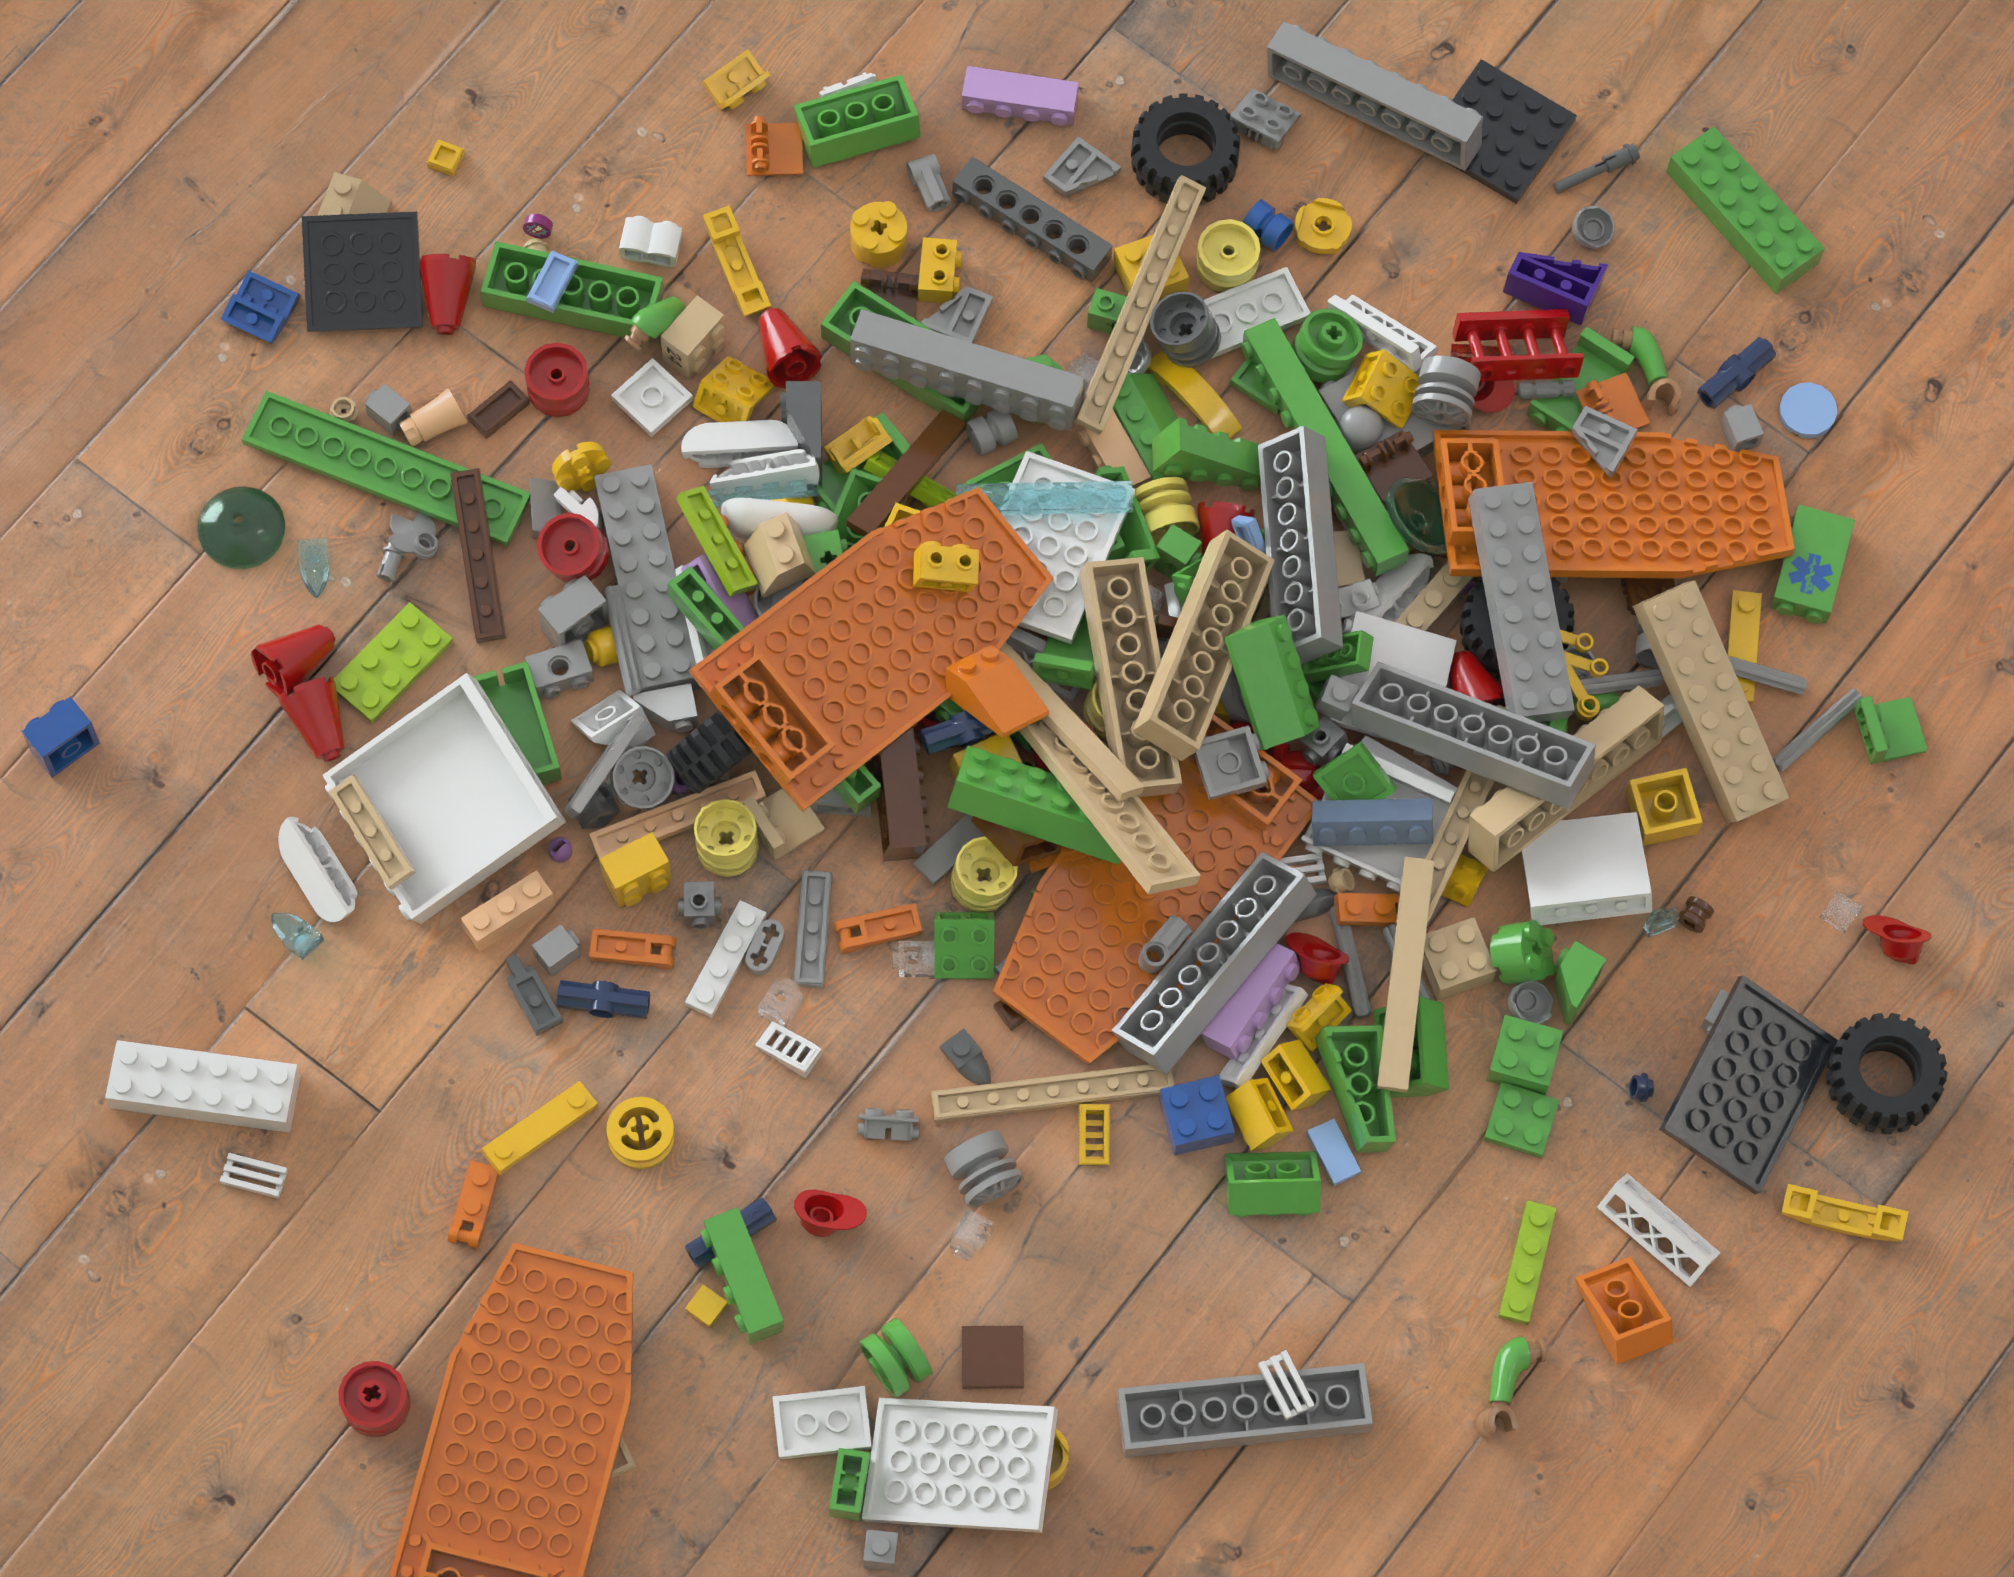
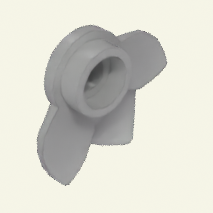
M421 512L417 514L413 521L397 514H392L390 527L394 534L388 538L391 545L403 553H413L422 559L432 558L438 550V541L435 537L436 526L432 519Z

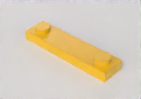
M1732 591L1727 642L1728 657L1732 656L1757 664L1762 593ZM1737 677L1749 705L1752 706L1754 702L1755 681Z
M578 1081L484 1146L482 1154L497 1173L501 1175L598 1108V1103L581 1081Z

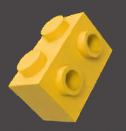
M923 237L918 301L945 303L953 299V294L959 292L960 277L955 276V268H961L962 251H957V240Z
M927 541L920 544L914 552L913 587L972 592L978 585L979 550L970 549V546L964 544H956L952 547L941 546V543L936 541Z
M1300 1039L1279 1044L1260 1060L1291 1111L1314 1105L1332 1090Z
M1268 1078L1249 1080L1225 1097L1230 1107V1113L1236 1119L1243 1134V1139L1251 1151L1270 1148L1294 1131Z

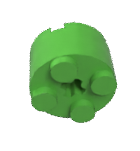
M1535 920L1501 925L1496 928L1499 931L1497 934L1492 935L1490 955L1493 967H1499L1502 973L1498 977L1503 983L1513 985L1522 982L1538 981L1554 974L1555 964L1552 953L1554 935L1551 929H1545Z

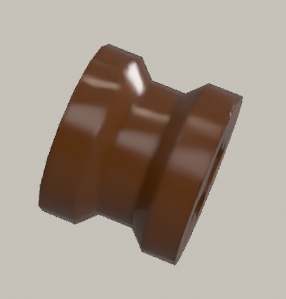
M1690 896L1685 903V910L1680 911L1676 918L1681 925L1690 931L1702 933L1706 926L1705 921L1712 917L1714 909L1704 900Z

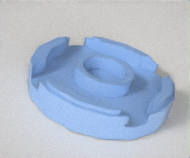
M1811 382L1799 383L1790 387L1783 395L1779 406L1780 420L1785 429L1805 439L1817 438L1826 434L1834 424L1837 415V405L1832 394L1823 386Z

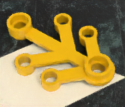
M1560 630L1562 643L1575 646L1576 650L1581 653L1588 652L1594 644L1593 637L1588 633L1575 635ZM1580 639H1585L1588 642V646H1582ZM1564 651L1571 691L1577 700L1574 705V713L1583 721L1592 720L1600 710L1599 701L1594 696L1588 695L1573 668L1589 672L1595 678H1601L1609 669L1608 663L1602 658L1592 661ZM1594 665H1601L1603 672L1596 671ZM1584 702L1591 703L1593 710H1588Z

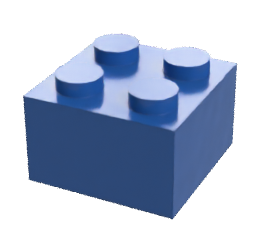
M71 696L66 700H60L53 704L48 713L41 718L36 717L27 723L25 729L22 730L31 753L51 778L100 744L92 722Z
M1220 1075L1160 1089L1159 1101L1174 1156L1233 1142L1235 1131Z

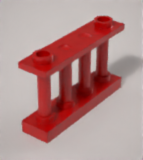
M1568 309L1457 313L1452 335L1455 342H1469L1473 354L1470 363L1478 368L1481 373L1479 382L1578 378L1584 360L1583 353L1569 354L1563 339L1565 338L1570 320ZM1551 338L1556 354L1541 355L1536 339ZM1524 339L1529 355L1513 356L1508 340ZM1496 340L1501 356L1486 357L1481 341Z

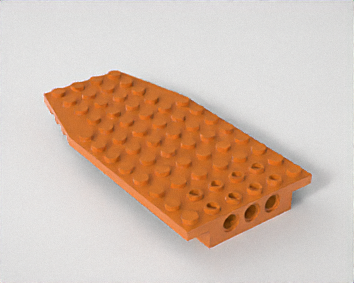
M1434 429L1433 448L1450 576L1482 577L1468 498L1474 489L1527 482L1533 483L1550 577L1686 578L1793 556L1795 547L1779 456L1741 449L1740 452L1731 451L1726 448V445L1716 443L1714 447L1697 443V439L1687 437L1685 441L1671 438L1672 434L1663 432H1637L1635 439L1611 478L1590 456L1571 431Z
M977 487L948 499L937 506L926 508L920 511V513L908 518H902L891 525L871 531L689 670V673L793 802L804 812L949 699L952 694L949 690L946 692V667L991 644L1000 650L1054 578L981 488ZM927 541H936L941 543V546L952 547L956 544H964L970 546V549L979 550L978 585L972 592L913 587L914 552L920 544Z
M1213 714L1204 738L1231 731L1234 728ZM1263 750L1257 751L1260 761H1265L1269 771V778H1267V783L1263 788L1238 795L1233 793L1211 800L1208 799L1194 754L1182 761L1178 760L1182 784L1175 794L1139 798L1200 873L1201 876L1198 884L1147 894L1121 860L1118 865L1088 855V857L1061 863L1068 854L1061 851L1036 887L992 994L1089 1066L1119 1042L1112 1032L1113 1028L1259 854L1264 852L1279 861L1311 820L1313 801L1319 800L1299 786L1303 779ZM1172 914L1180 917L1192 930L1191 934L1168 959L1160 971L1153 974L1143 971L1139 967L1138 956L1144 945L1152 939ZM1218 937L1213 943L1217 944L1220 941ZM1146 952L1147 958L1150 961L1160 962V956L1156 952ZM1198 959L1194 965L1200 967L1202 964ZM1180 983L1175 988H1178L1181 991L1183 989V986Z
M513 1242L496 1272L493 1282L483 1295L475 1314L464 1329L461 1339L450 1354L389 1577L585 1576L631 1405L633 1272Z

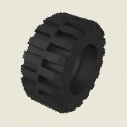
M1179 93L1178 98H1173L1172 95L1163 97L1161 104L1158 101L1152 103L1149 106V111H1143L1140 115L1138 124L1135 125L1133 131L1131 165L1133 172L1137 173L1136 179L1141 186L1146 185V192L1151 196L1159 195V201L1167 204L1176 181L1181 175L1206 187L1201 199H1205L1206 202L1214 200L1216 192L1222 194L1228 188V183L1233 181L1236 168L1238 167L1240 135L1237 134L1238 127L1235 121L1230 120L1231 114L1225 108L1219 110V103L1212 99L1207 102L1204 100V96L1195 94V98L1187 97V93ZM1192 135L1203 140L1211 149L1212 154L1199 164L1184 166L1168 160L1159 150V146L1172 136Z
M1480 577L1476 581L1475 587L1470 589L1463 607L1460 622V634L1463 636L1461 642L1464 650H1470L1488 672L1493 671L1497 673L1495 678L1501 679L1483 578ZM1552 577L1551 585L1560 630L1573 633L1575 620L1573 619L1575 613L1574 606L1568 603L1570 596L1566 589L1560 591V582L1555 577ZM1562 643L1563 649H1567L1569 645Z
M718 710L667 753V757L674 770L691 791L701 793L753 751L721 711Z
M1882 1013L1873 1014L1870 1020L1864 1017L1856 1021L1854 1027L1849 1026L1835 1045L1827 1064L1829 1070L1826 1074V1084L1831 1085L1828 1092L1831 1100H1838L1839 1102L1836 1109L1841 1115L1847 1112L1851 1116L1849 1122L1855 1126L1860 1122L1866 1125L1865 1131L1872 1133L1876 1128H1880L1882 1134H1892L1894 1129L1901 1133L1909 1130L1911 1125L1917 1126L1939 1101L1944 1091L1943 1086L1947 1081V1071L1944 1070L1947 1064L1944 1054L1939 1055L1938 1053L1941 1048L1938 1040L1934 1039L1931 1041L1928 1037L1931 1031L1925 1026L1922 1029L1916 1027V1020L1910 1017L1906 1021L1899 1020L1900 1014L1890 1013L1888 1018H1884ZM1874 1051H1886L1899 1056L1905 1061L1912 1072L1913 1086L1907 1094L1895 1097L1881 1095L1872 1090L1865 1083L1860 1073L1859 1064L1862 1057Z

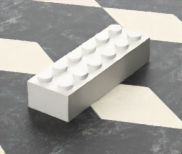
M117 1040L105 1099L110 1109L290 1133L301 1074L297 1064Z

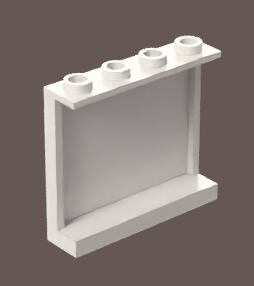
M1355 611L1349 619H1345L1342 626V634L1363 630L1374 637L1369 671L1339 677L1359 686L1356 695L1377 662L1446 687L1457 640L1359 611ZM1352 705L1342 721L1322 714V717H1327L1340 727L1385 739L1352 726ZM1416 750L1413 751V754L1425 757L1427 755Z
M1346 743L1342 753L1352 748L1353 745ZM1373 755L1397 786L1396 792L1385 799L1432 798L1434 841L1455 796V792ZM1325 793L1321 801L1331 799ZM1312 821L1305 836L1303 835L1301 838L1302 843L1306 844L1305 850L1316 853L1318 856H1321L1322 853L1328 854L1333 857V863L1343 868H1349V865L1360 869L1359 875L1369 880L1375 881L1378 877L1388 882L1387 888L1400 893L1404 857L1425 859L1432 845L1313 846Z
M1637 812L1560 820L1521 851L1530 901L1531 920L1537 921L1540 925L1652 912V892Z

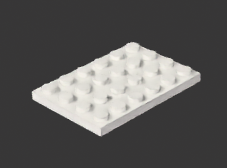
M1026 451L1000 513L1054 579L1018 626L1072 644L1085 614L1079 573L1086 562L1108 560L1135 496L1134 488Z
M879 1398L862 1520L875 1523L1042 1533L1058 1409L1049 1406Z

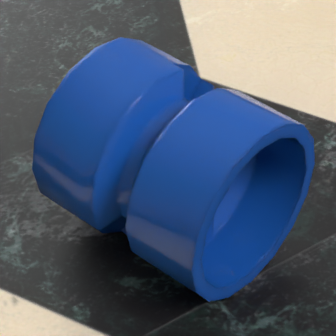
M1261 199L1250 209L1243 223L1252 228L1257 237H1260L1261 244L1275 252L1285 243L1294 228L1295 222L1282 213L1276 215V209Z

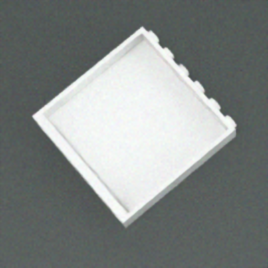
M468 673L461 676L323 774L327 782L325 789L329 795L331 789L351 775L357 776L416 871L414 875L392 890L386 886L385 882L384 885L392 896H397L401 905L398 907L403 916L408 921L413 920L419 924L430 919L566 823L478 680ZM354 834L356 840H357L358 843L361 845V843L359 842L358 838H357L356 835Z

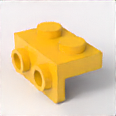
M747 49L701 83L720 110L728 106L732 110L745 101L743 98L744 94L750 90L755 94L767 85L765 79L771 76L769 71L764 72L751 52Z
M1461 854L1442 896L1469 907L1488 868L1477 860Z
M1325 983L1313 992V997L1304 1006L1299 1007L1293 1013L1292 1019L1286 1024L1297 1040H1301L1307 1051L1313 1052L1317 1048L1315 1036L1323 1027L1338 1026L1352 1011L1340 996L1343 990L1339 986Z

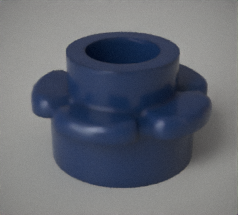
M1647 1073L1632 1076L1629 1086L1631 1098L1638 1099L1639 1102H1646L1648 1097H1652L1654 1081L1648 1078Z

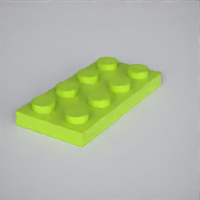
M409 602L334 678L337 695L371 724H374L451 646L453 638Z

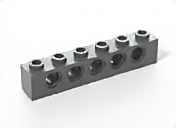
M973 156L953 180L952 194L960 203L971 205L977 209L982 217L988 220L993 219L1007 233L1018 235L1024 239L1029 247L1040 249L1047 254L1051 261L1056 264L1062 263L1080 279H1087L1093 283L1112 258L1113 245ZM985 189L990 191V193L980 194L978 191ZM1004 204H1010L1013 206V208L1004 209L1001 206ZM1027 219H1033L1037 222L1034 224H1027L1024 221ZM1057 234L1060 237L1058 239H1051L1048 235ZM1081 249L1084 252L1081 254H1075L1071 252V250Z

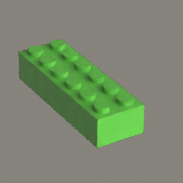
M1714 126L1671 156L1666 173L1775 294H1778L1820 263L1825 248Z
M495 241L481 288L483 307L625 337L626 334L631 335L630 329L634 325L631 319L639 310L661 301L664 295L662 277L571 258L578 261V267L554 313L527 302V296L550 253Z
M855 281L851 283L821 323V338L850 357V338L861 309L933 331ZM876 372L940 413L944 409L964 422H968L980 407V405L967 402L964 398L955 395L951 397L944 396L935 389L928 387L918 388L909 381L899 378L892 380L883 376L882 373Z
M967 745L947 808L1119 865L1121 859L1054 774L1037 767L1016 762L1011 758H1004L983 749Z

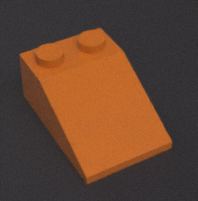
M992 644L946 667V692L949 690L952 694L949 699L1002 738L1049 715V709L1012 659Z
M1631 1257L1575 1277V1282L1599 1335L1617 1365L1673 1343L1672 1319Z

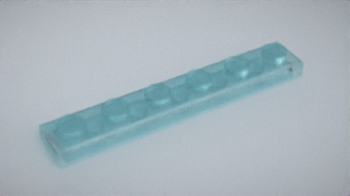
M1132 481L956 484V496L980 487L1002 515L1133 513Z

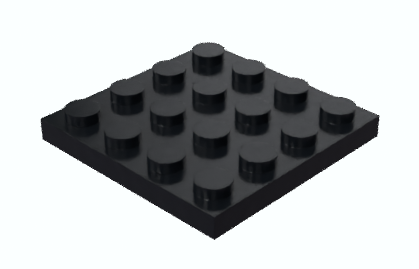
M1481 59L1452 100L1464 108L1476 110L1483 116L1482 145L1465 171L1455 166L1453 167L1517 204L1574 124L1577 115Z
M417 211L301 216L307 332L423 327Z

